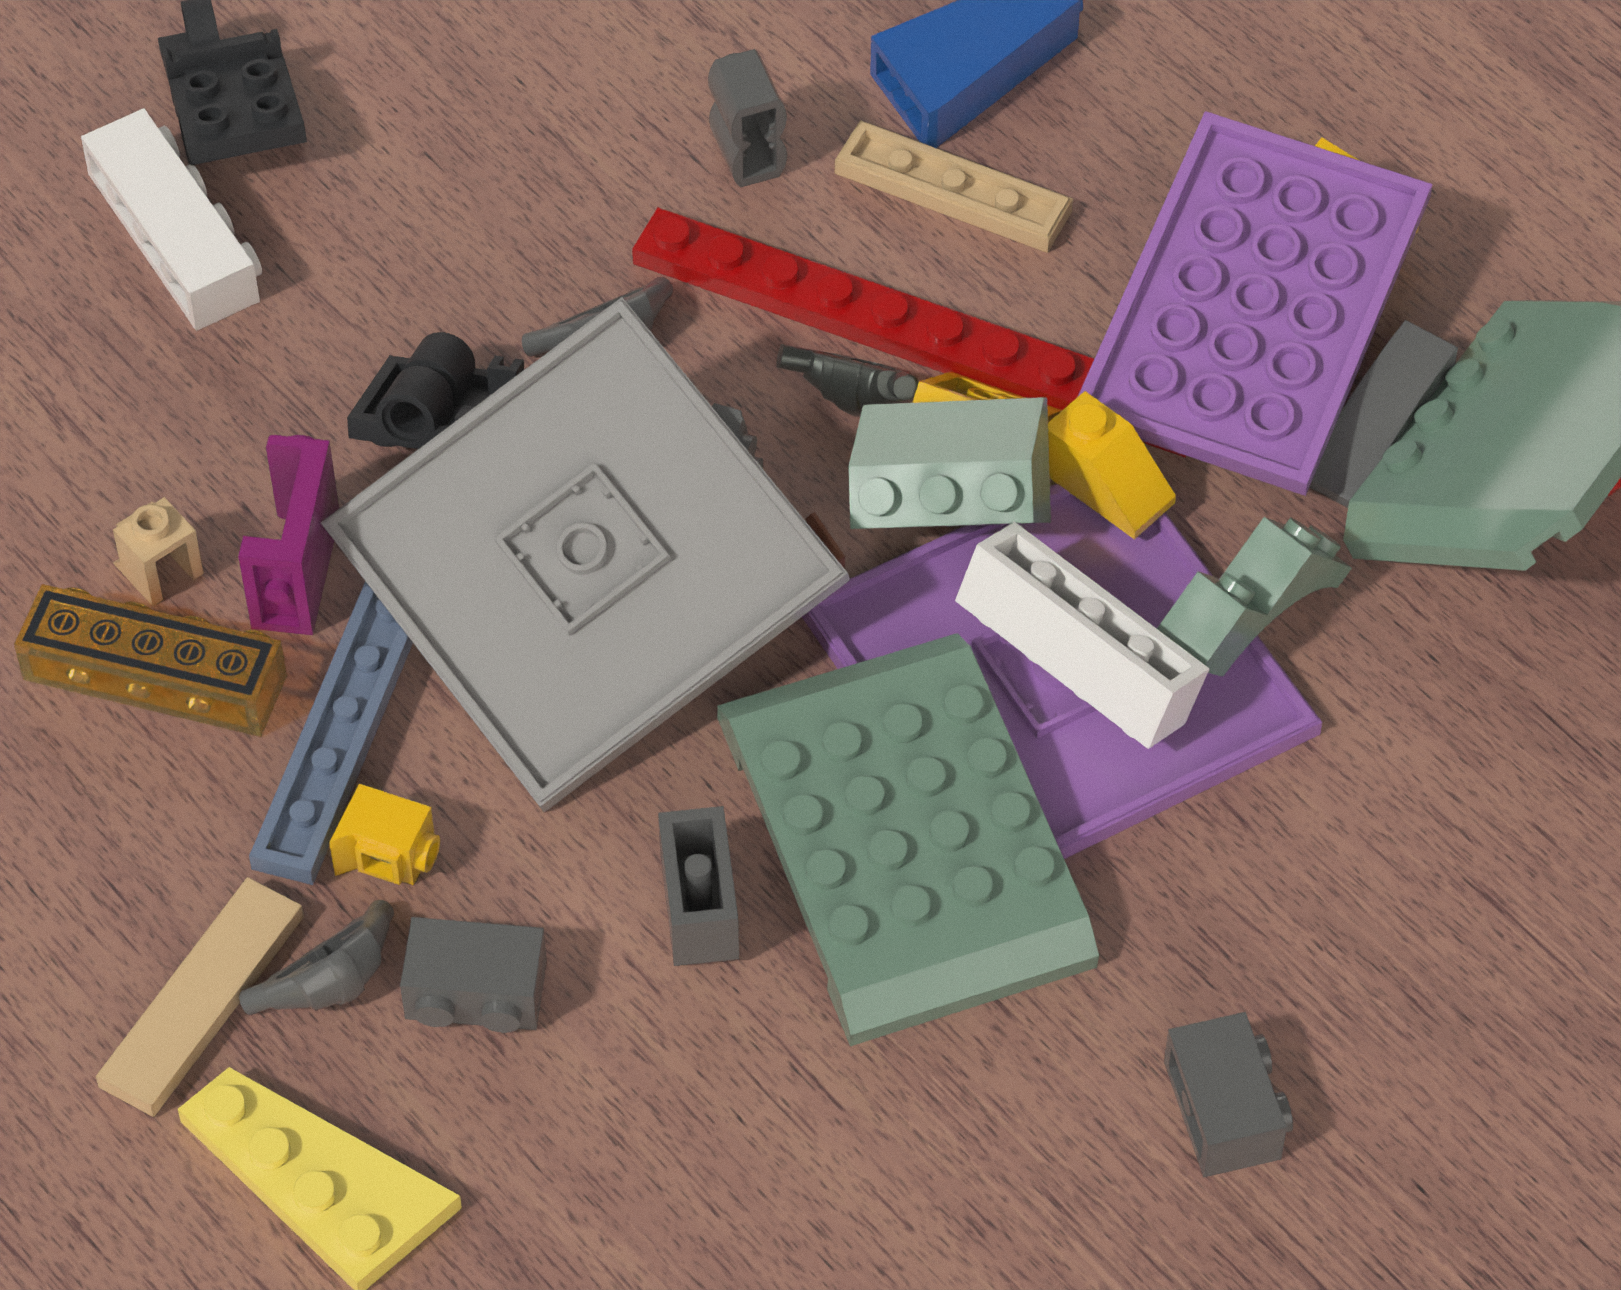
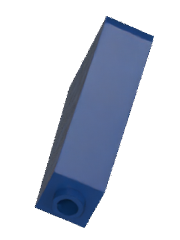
M957 0L872 35L870 75L918 141L937 148L1078 38L1079 15L1083 10V0Z

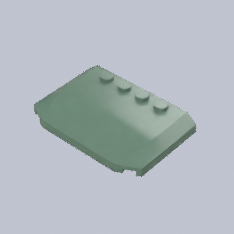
M1504 301L1488 323L1478 331L1474 341L1456 364L1447 371L1442 384L1427 403L1416 411L1413 421L1398 440L1384 452L1381 461L1350 499L1343 541L1353 559L1526 571L1537 563L1531 551L1551 537L1566 542L1580 532L1621 478V301Z

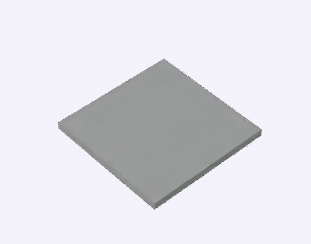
M623 297L321 522L325 530L544 813L850 580L848 573Z

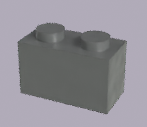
M724 806L658 813L660 858L673 965L680 966L739 959L738 912Z
M412 917L400 983L405 1019L417 1020L431 1027H445L452 1023L479 1025L491 1031L501 1033L513 1032L517 1029L537 1030L547 964L544 928Z
M1246 1012L1168 1029L1164 1064L1203 1178L1281 1160L1286 1132L1293 1130L1292 1113L1284 1092L1275 1093L1268 1076V1074L1272 1073V1059L1268 1043L1263 1034L1254 1036Z

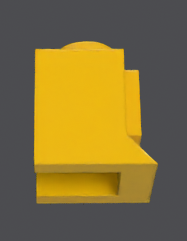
M359 784L329 842L334 874L337 876L358 869V872L394 884L401 885L404 882L414 885L421 871L428 873L432 869L440 848V836L434 832L431 807Z

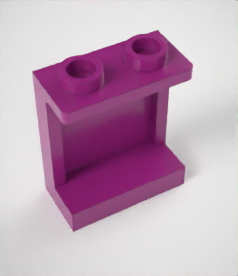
M269 435L266 452L276 513L279 518L286 520L281 540L243 536L238 558L251 629L313 635L334 545V540L321 522L339 509L330 440L314 439L306 435Z

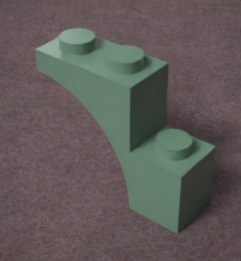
M1263 517L1223 575L1217 578L1198 571L1157 629L1209 668L1208 673L1223 677L1245 648L1277 616L1295 602L1314 591L1328 587L1338 588L1352 567L1336 556L1341 546L1318 528L1312 525L1307 528L1291 517L1286 524Z

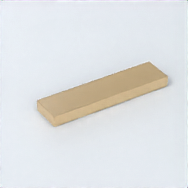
M861 120L835 159V174L1046 253L1051 249L1072 213L1073 199Z
M247 877L96 1075L98 1087L155 1117L240 1003V992L253 986L304 918L302 905Z

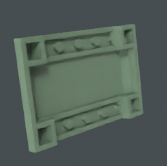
M958 633L717 706V719L738 771L744 770L828 977L827 991L850 1046L1097 968L1099 953L1088 912L971 646Z

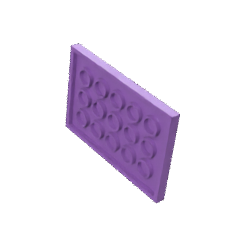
M1205 111L1079 395L1086 391L1133 425L1142 441L1306 496L1428 205L1432 184Z

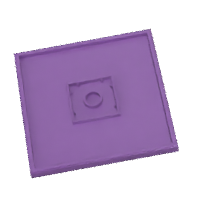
M1054 484L1050 486L1051 523L1019 524L1156 629L1198 571L1213 576L1166 512L1134 540L1063 487ZM1010 524L965 525L850 578L846 584L802 616L837 669L958 633L971 646L1064 859L1302 744L1321 733L1322 721L1257 635L1223 677L1207 673L1185 725L1151 748H1146L1136 739L1127 735L1122 728L1088 702L1080 699L1071 689L1049 672L1028 659L1024 653L1002 636L981 623L976 616L955 601L977 544Z

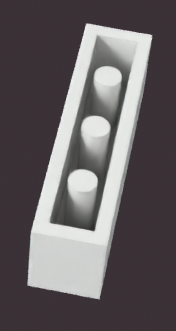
M143 108L81 136L88 175L196 331L260 302L256 277L262 274V268L254 249L248 242L240 244L235 238L234 227L227 211L219 202L214 205L211 204L206 197V187L199 171L194 165L191 166L189 164L185 166L180 160L177 143L165 125L158 128Z
M1016 522L977 544L955 599L957 603L1146 748H1151L1185 725L1209 671L1207 666Z

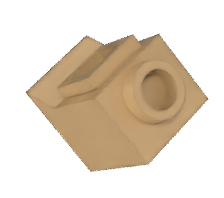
M165 497L156 503L151 502L148 505L139 507L132 515L116 524L117 527L113 529L119 559L112 563L152 606L163 600L155 562L165 555L170 554L193 580L204 574L196 530Z

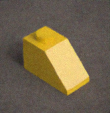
M1086 391L1048 422L1050 479L1134 540L1175 504V493L1133 425Z

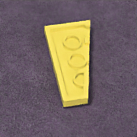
M230 1067L178 1108L181 1123L354 1290H367L462 1209L460 1195Z

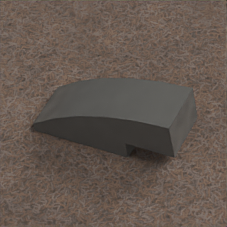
M1405 320L1381 351L1341 411L1309 488L1348 508L1350 499L1381 461L1384 452L1398 440L1413 421L1416 411L1427 403L1445 380L1447 371L1455 365L1458 347Z

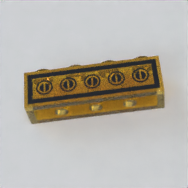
M41 584L14 643L23 680L262 737L287 678L281 640L272 639L265 633L256 630L238 631L217 626L197 616L180 617L158 612L138 602L129 601L121 603L95 597L85 590L74 587L62 589Z

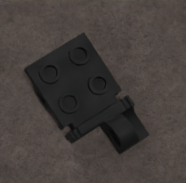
M211 0L181 1L186 32L159 37L158 44L176 116L178 117L188 164L192 166L307 142L304 121L282 54L278 30L272 29L270 33L257 32L220 40Z
M446 332L429 334L420 342L410 358L389 355L348 415V437L350 439L370 441L381 447L402 446L419 449L524 370V360L515 358L511 366L508 367L504 366L503 356L495 355L487 370L475 367V358L472 350L462 339Z

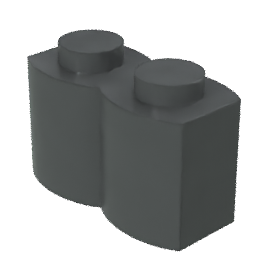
M752 49L715 59L708 75V86L715 100L710 110L709 124L734 181L741 188L779 177L787 161L786 147L781 139L786 126L787 113L757 50Z

